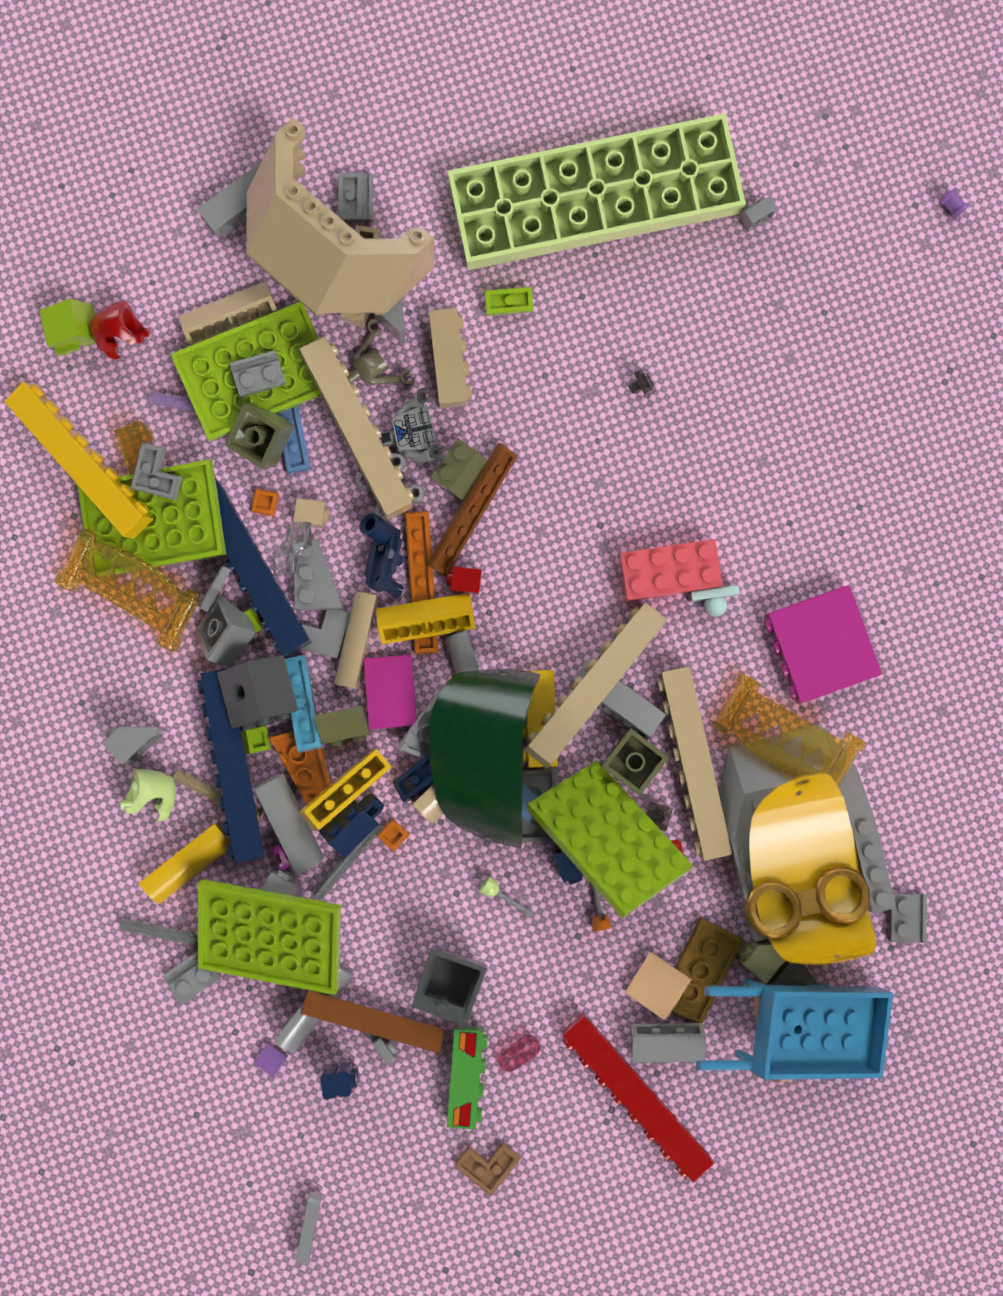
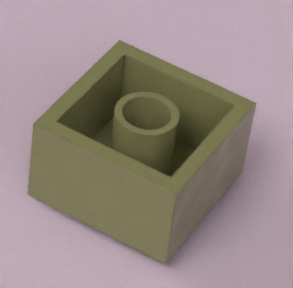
M628 728L603 761L601 767L637 795L641 796L669 757L633 729Z

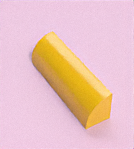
M470 593L376 608L377 627L382 645L476 629Z
M219 822L213 824L139 882V886L154 902L158 904L163 903L228 851L227 845H232L230 836H225L224 829Z

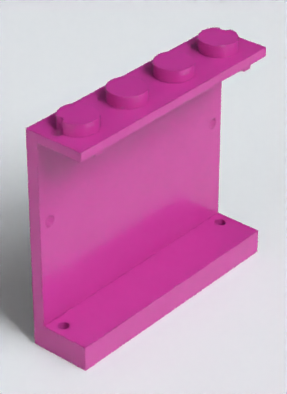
M850 585L765 615V628L768 633H772L774 653L776 656L780 655L782 675L784 678H788L790 697L793 701L796 700L797 704L882 675Z

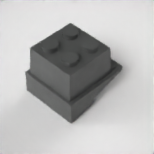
M432 945L411 1007L466 1026L484 979L487 964Z

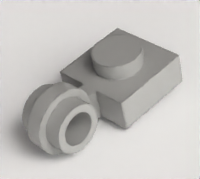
M364 1032L365 1036L373 1041V1046L386 1064H393L399 1059L396 1054L398 1049L390 1039L387 1041L383 1037Z

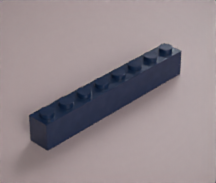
M215 477L225 549L228 559L225 561L232 572L236 571L240 579L237 582L244 593L248 591L252 598L249 600V603L254 612H260L263 618L260 622L267 634L272 633L275 639L272 642L278 654L283 653L288 657L312 642L221 482Z
M226 669L200 673L201 680H197L199 694H204L206 702L201 704L203 717H208L210 724L209 727H206L208 741H213L214 750L210 751L212 765L217 764L218 774H214L217 788L222 789L223 797L219 798L221 812L226 811L227 821L223 822L225 836L230 835L232 845H227L230 860L234 859L235 864L262 859L265 856L241 727L231 728L217 674Z

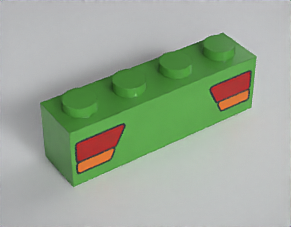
M455 1025L447 1127L476 1130V1122H481L482 1107H478V1098H483L484 1083L479 1082L480 1073H485L486 1059L481 1057L482 1049H487L488 1034H483L484 1027Z

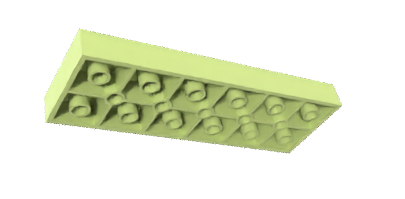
M726 113L448 171V180L467 270L742 214L746 205Z

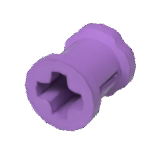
M956 188L949 191L939 201L940 205L944 204L951 212L953 220L970 206L969 203H965L960 198Z

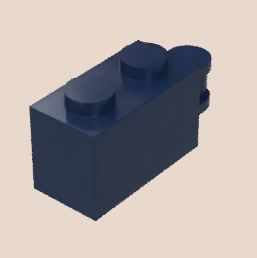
M374 794L366 795L360 802L355 799L324 825L319 832L326 842L345 858L379 825L375 817L383 810L384 804Z

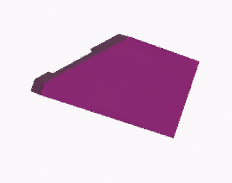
M279 844L273 847L272 852L279 862L280 870L291 866L282 845Z

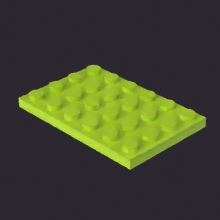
M301 302L170 354L209 442L230 434L244 403L279 414L321 396L300 354L299 348L319 339L305 306ZM275 350L286 385L240 398L229 363Z
M206 459L162 468L161 472L183 477L177 501L132 489L135 499L143 502L150 511L148 513L153 518L135 539L123 537L78 486L90 577L97 579L226 555L213 460ZM134 474L120 476L118 479L122 484H126L131 488Z
M598 760L534 799L526 807V810L622 919L688 873L693 867L688 859L618 782L601 767Z
M201 879L198 883L199 969L332 995L337 994L339 990L340 904Z

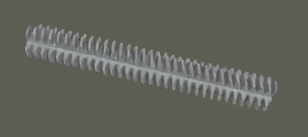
M378 825L345 858H340L342 861L338 860L337 866L334 865L336 868L332 867L334 870L331 869L330 875L327 874L328 877L325 876L326 879L323 878L324 882L321 881L322 884L319 883L320 886L317 885L318 889L315 887L316 891L313 890L314 893L311 892V894L317 900H323L325 895L329 893V890L335 886L337 881L341 879L342 875L347 872L348 868H350L354 861L362 854V851L364 852L366 847L370 845V842L376 838L383 828Z
M126 918L121 920V932H132V934L135 933L136 935H147V937L162 938V940L167 939L168 941L173 940L174 942L198 946V933L196 935V932L194 934L193 931L187 933V930L184 932V929L181 932V929L180 931H178V928L177 930L175 928L172 930V928L169 929L170 927L166 929L167 926L165 928L162 926L161 928V925L158 927V924L155 927V924L153 926L152 923L150 925L147 923L146 925V922L140 924V921L139 923L137 921L134 923L135 920L131 922L132 919L125 921Z

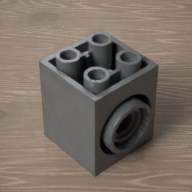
M284 655L248 661L217 673L232 729L242 727V731L260 725L261 727L274 724L275 721L289 719L290 713L298 711Z

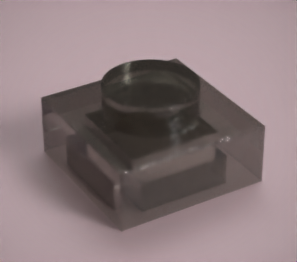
M649 801L646 814L660 830L667 831L673 808Z

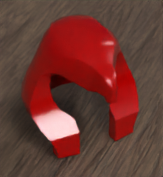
M125 300L108 306L98 312L90 321V332L97 347L110 359L114 360L121 357L118 355V343L114 336L132 345L144 342V338L149 337L151 334L150 328L142 326L135 317L131 306Z

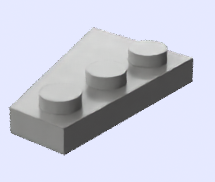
M318 539L294 540L295 610L343 609Z
M442 688L397 745V749L421 758L429 754L430 716Z

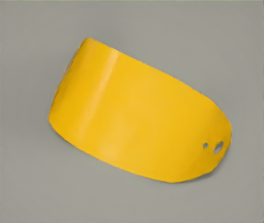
M810 774L794 778L773 790L754 811L750 828V867L753 888L764 881H780L789 885L795 892L813 889L817 879L824 871L835 866H847L860 873L855 840L845 800L838 785L829 774ZM803 780H809L808 782L802 784H796ZM798 791L802 792L800 795H796ZM837 876L832 878L827 884L825 899L833 911L839 914H848L858 905L859 890L851 879ZM766 891L758 898L756 903L758 915L764 926L771 929H779L789 921L791 905L782 893ZM868 909L859 920L851 924H837L825 918L821 913L801 916L798 927L790 935L781 939H769L773 948L784 960L800 964H833L871 955L876 948V936Z

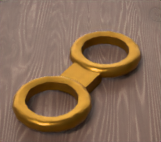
M835 866L824 871L817 879L815 888L795 892L789 885L780 881H764L756 885L748 894L745 903V915L749 925L759 935L768 939H781L790 935L798 927L801 916L821 913L825 918L837 924H851L859 920L867 912L870 903V889L865 878L858 871L847 866ZM844 876L851 879L859 890L858 905L848 914H839L833 911L825 899L826 886L834 877ZM766 891L782 893L791 905L789 921L779 929H771L764 926L756 914L758 898Z

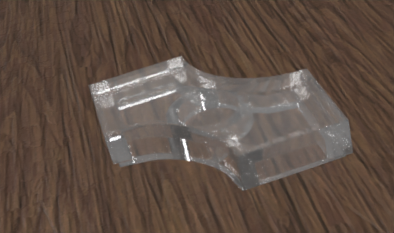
M301 522L287 526L286 538L279 549L273 551L274 576L296 573L300 555L305 549L312 546L311 522Z

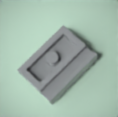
M339 173L338 217L344 222H373V173Z
M275 350L229 363L240 398L286 385Z
M893 893L897 908L890 909L889 941L926 943L927 895Z
M198 952L162 976L181 1005L222 977L219 972L198 968Z

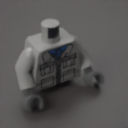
M430 388L419 389L417 395L407 401L395 413V417L391 419L394 430L381 433L383 446L397 444L400 454L406 459L417 463H425L434 459H445L444 455L438 454L439 450L445 447L436 444L427 404L424 405V402L431 403L434 401V397L429 396L426 398V393L431 390Z

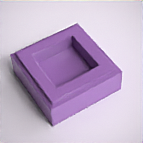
M268 1042L254 1064L274 1077L288 1055Z

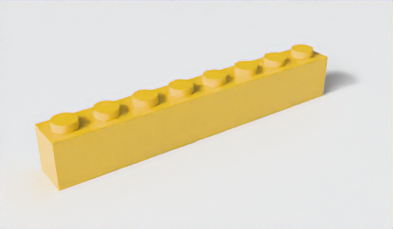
M23 381L4 402L123 537L135 539L153 520L148 513L150 511L143 502L135 499L133 496L134 491L128 485L122 484L119 481L118 473L103 463V456L88 446V439L73 429L75 425L58 412L60 408L53 401L47 400L44 396L45 391L36 383L32 385Z

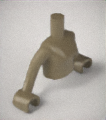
M370 320L368 323L369 334L353 356V367L355 370L347 376L349 383L352 384L361 378L362 381L369 385L403 383L405 386H412L415 383V378L410 381L404 380V377L410 373V370H405L398 376L377 377L389 368L376 348L366 353L374 337L382 332V327L372 330L371 327L377 323V320Z

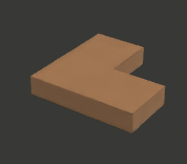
M502 1141L487 1160L468 1145L454 1163V1167L492 1196L520 1161L521 1155Z

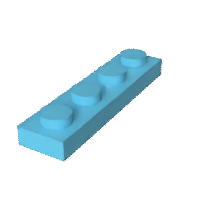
M305 655L287 658L285 663L298 711L291 713L297 751L301 753L323 748L314 719L317 713L307 658Z

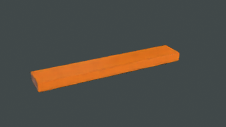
M429 511L405 513L411 603L435 599L433 569L426 565L432 555ZM438 635L414 639L415 654L439 653Z

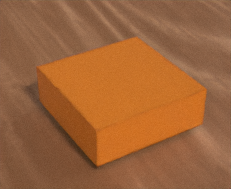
M255 489L251 512L275 517L280 494Z
M392 818L382 831L378 833L377 837L394 852L410 833Z

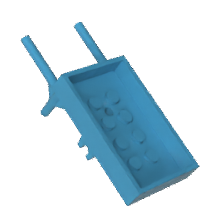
M751 978L744 979L745 986L705 987L704 992L706 996L760 997L753 1056L737 1049L735 1056L740 1060H697L695 1066L698 1071L751 1070L752 1073L764 1080L883 1078L893 1000L892 992L881 987L830 986L824 983H818V985L806 983V986L764 985Z

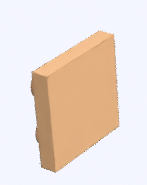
M650 952L625 993L663 1020H667L692 979L653 952Z

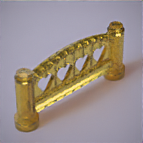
M83 529L79 533L63 569L58 571L54 582L59 587L68 591H76L79 584L159 630L160 633L156 642L164 649L178 651L182 643L181 636L199 602L200 595L191 589L182 592L167 576L145 560L122 549L99 543L96 539L97 534L94 531ZM96 554H99L103 560L107 559L111 563L110 569L99 575H96L94 560ZM116 566L121 567L123 572L127 571L131 574V580L119 587L116 585ZM137 578L141 579L144 584H150L152 587L151 593L140 599H137L135 580ZM158 590L162 591L164 596H170L173 601L170 606L160 611L157 610L156 591Z
M740 672L736 679L738 683L714 722L715 726L713 728L724 735L727 732H732L755 755L782 771L798 777L826 773L832 777L839 787L858 753L864 751L867 743L849 732H845L842 739L833 736L757 693L761 683ZM759 712L760 730L758 733L753 734L749 728H742L741 722L743 719ZM780 724L781 743L774 746L770 740L765 741L762 739L764 731ZM801 736L802 755L795 758L791 752L786 753L783 751L785 743ZM823 747L824 766L822 769L816 770L812 764H805L804 757Z

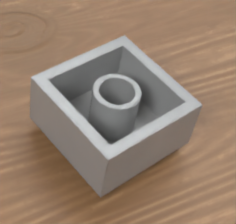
M770 196L767 198L763 197L754 206L751 204L744 209L745 211L740 221L747 232H750L773 218L778 208Z

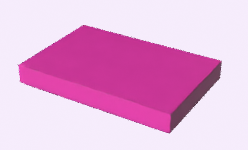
M412 655L364 659L369 730L412 727L417 720Z

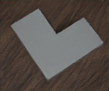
M142 442L130 489L177 501L183 477L161 472L167 448Z
M224 566L219 568L199 605L201 609L208 612L217 593L228 577L230 569Z
M338 609L327 610L321 629L302 624L312 642L302 649L338 659L350 613Z

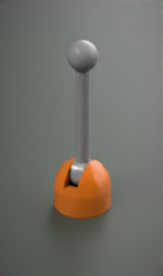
M593 886L597 914L592 919V930L612 929L609 917L602 913L599 892Z

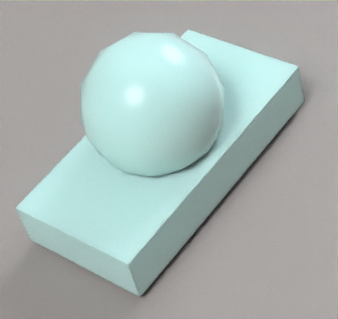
M732 585L692 591L689 594L690 603L705 601L704 608L707 614L712 617H719L727 610L725 598L739 595V586Z

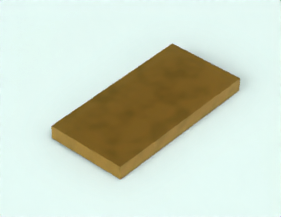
M699 917L675 966L676 969L692 980L673 1008V1012L695 1023H703L716 997L706 996L704 992L705 987L722 985L744 940L743 938Z

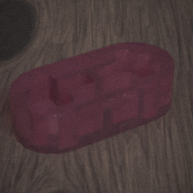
M527 1034L504 1048L499 1054L500 1067L505 1071H514L536 1057L540 1051L538 1038L532 1034ZM525 1041L536 1043L533 1046V1052L528 1049L521 1053L520 1050L525 1048ZM518 1053V1056L513 1059V1065L503 1063L506 1054L513 1056Z

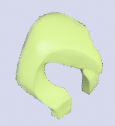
M133 768L130 789L126 799L120 801L121 810H124L125 814L138 813L149 800L158 798L154 806L159 814L157 821H165L169 817L175 803V780L172 776L160 771Z

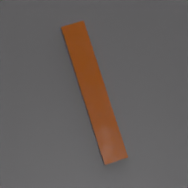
M498 443L426 564L445 577L448 575V571L451 570L517 458V455L505 445Z
M310 990L306 992L300 1012L301 1015L435 1053L440 1052L446 1030Z

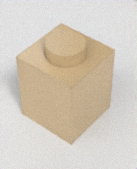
M297 498L293 522L298 526L324 529L325 523H329L330 509H327V504L323 501Z

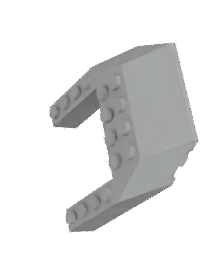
M822 725L728 748L719 797L744 911L748 894L753 889L750 867V828L754 811L762 800L778 786L799 776L819 773L829 774L838 785L844 797L855 840L860 874L865 878L870 889L868 911L874 914L897 908L873 811L857 767ZM803 780L796 784H802L808 782L809 780ZM798 791L796 795H800L802 792ZM756 905V914H757L758 919H759V921H760V918H759V915H758V910H757V905ZM747 920L751 939L755 942L768 939L759 935L749 925Z

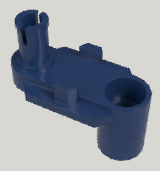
M369 513L363 517L359 527L362 534L373 540L364 573L366 585L376 592L385 591L392 597L398 598L403 593L398 588L404 589L403 585L391 578L396 572V567L403 564L404 557L399 554L402 544L401 532L377 514Z

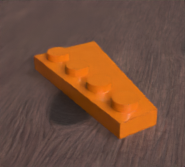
M294 731L269 738L291 775L294 784L299 789L306 805L332 783L322 748L299 753L297 751Z

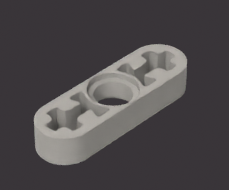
M309 1193L296 1263L309 1264L322 1194Z

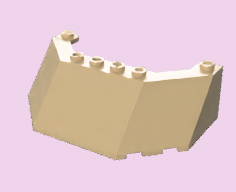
M291 118L275 133L247 191V256L316 316H326V313L360 315V313L375 312V315H385L434 269L435 238L420 227L409 229L399 239L362 238L297 182L306 173L305 167L300 163V160L303 161L306 158L305 152L300 148V144L305 139V129L297 120Z

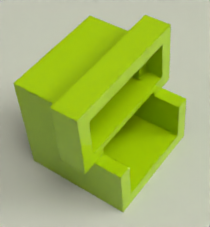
M67 299L39 310L47 347L54 348L56 355L64 356L81 350L80 345L88 346L95 343L90 332V321L95 316L92 304Z

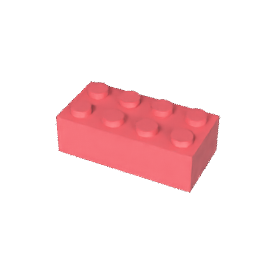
M715 539L623 552L619 555L625 602L686 594L692 591L723 586Z

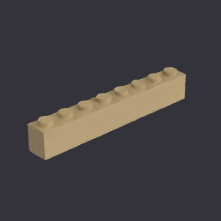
M324 336L299 348L301 357L386 520L412 509L414 496L408 486H403L401 482L403 475L399 467L392 465L390 459L393 457L388 446H382L379 440L382 436L377 425H371L368 419L371 417V414L366 404H360L357 398L360 396V393L355 383H349L347 379L349 372L345 364L338 362L336 356L339 354L334 343H329Z
M646 602L641 608L637 605L628 615L631 619L628 624L622 623L613 633L617 636L612 643L607 641L599 650L602 653L601 657L598 660L593 658L585 668L588 673L582 679L578 676L570 686L573 689L569 696L564 694L555 704L558 710L554 714L549 712L541 722L544 727L538 733L534 730L525 741L529 744L525 751L546 769L555 761L667 622L665 617Z
M690 666L659 673L660 678H657L659 692H664L666 700L662 702L663 711L666 716L669 715L671 722L670 725H667L670 739L674 738L676 748H673L675 762H680L681 767L678 777L681 786L685 785L687 795H683L686 809H690L692 818L688 819L691 832H695L697 842H694L696 855H701V859L704 861L733 855Z

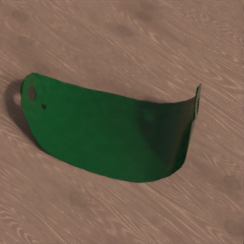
M500 668L460 672L443 686L430 716L429 753L437 800L446 818L460 829L482 840L521 849L523 831V731L529 702L540 679V674L524 670Z

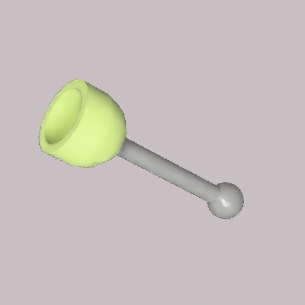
M491 876L486 878L479 890L481 894L487 897L498 895L522 911L525 917L532 916L533 912L530 908H524L500 892L499 884Z

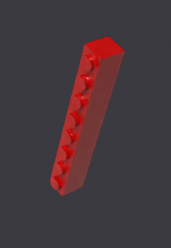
M584 1013L562 1031L564 1037L562 1042L571 1052L574 1049L581 1056L578 1060L587 1070L592 1068L597 1074L594 1078L603 1088L608 1086L613 1092L610 1095L619 1106L623 1104L629 1110L627 1112L628 1117L636 1125L640 1123L645 1128L643 1133L652 1143L656 1141L661 1146L659 1151L667 1161L672 1159L678 1165L675 1169L684 1180L688 1177L694 1183L715 1164L710 1154Z

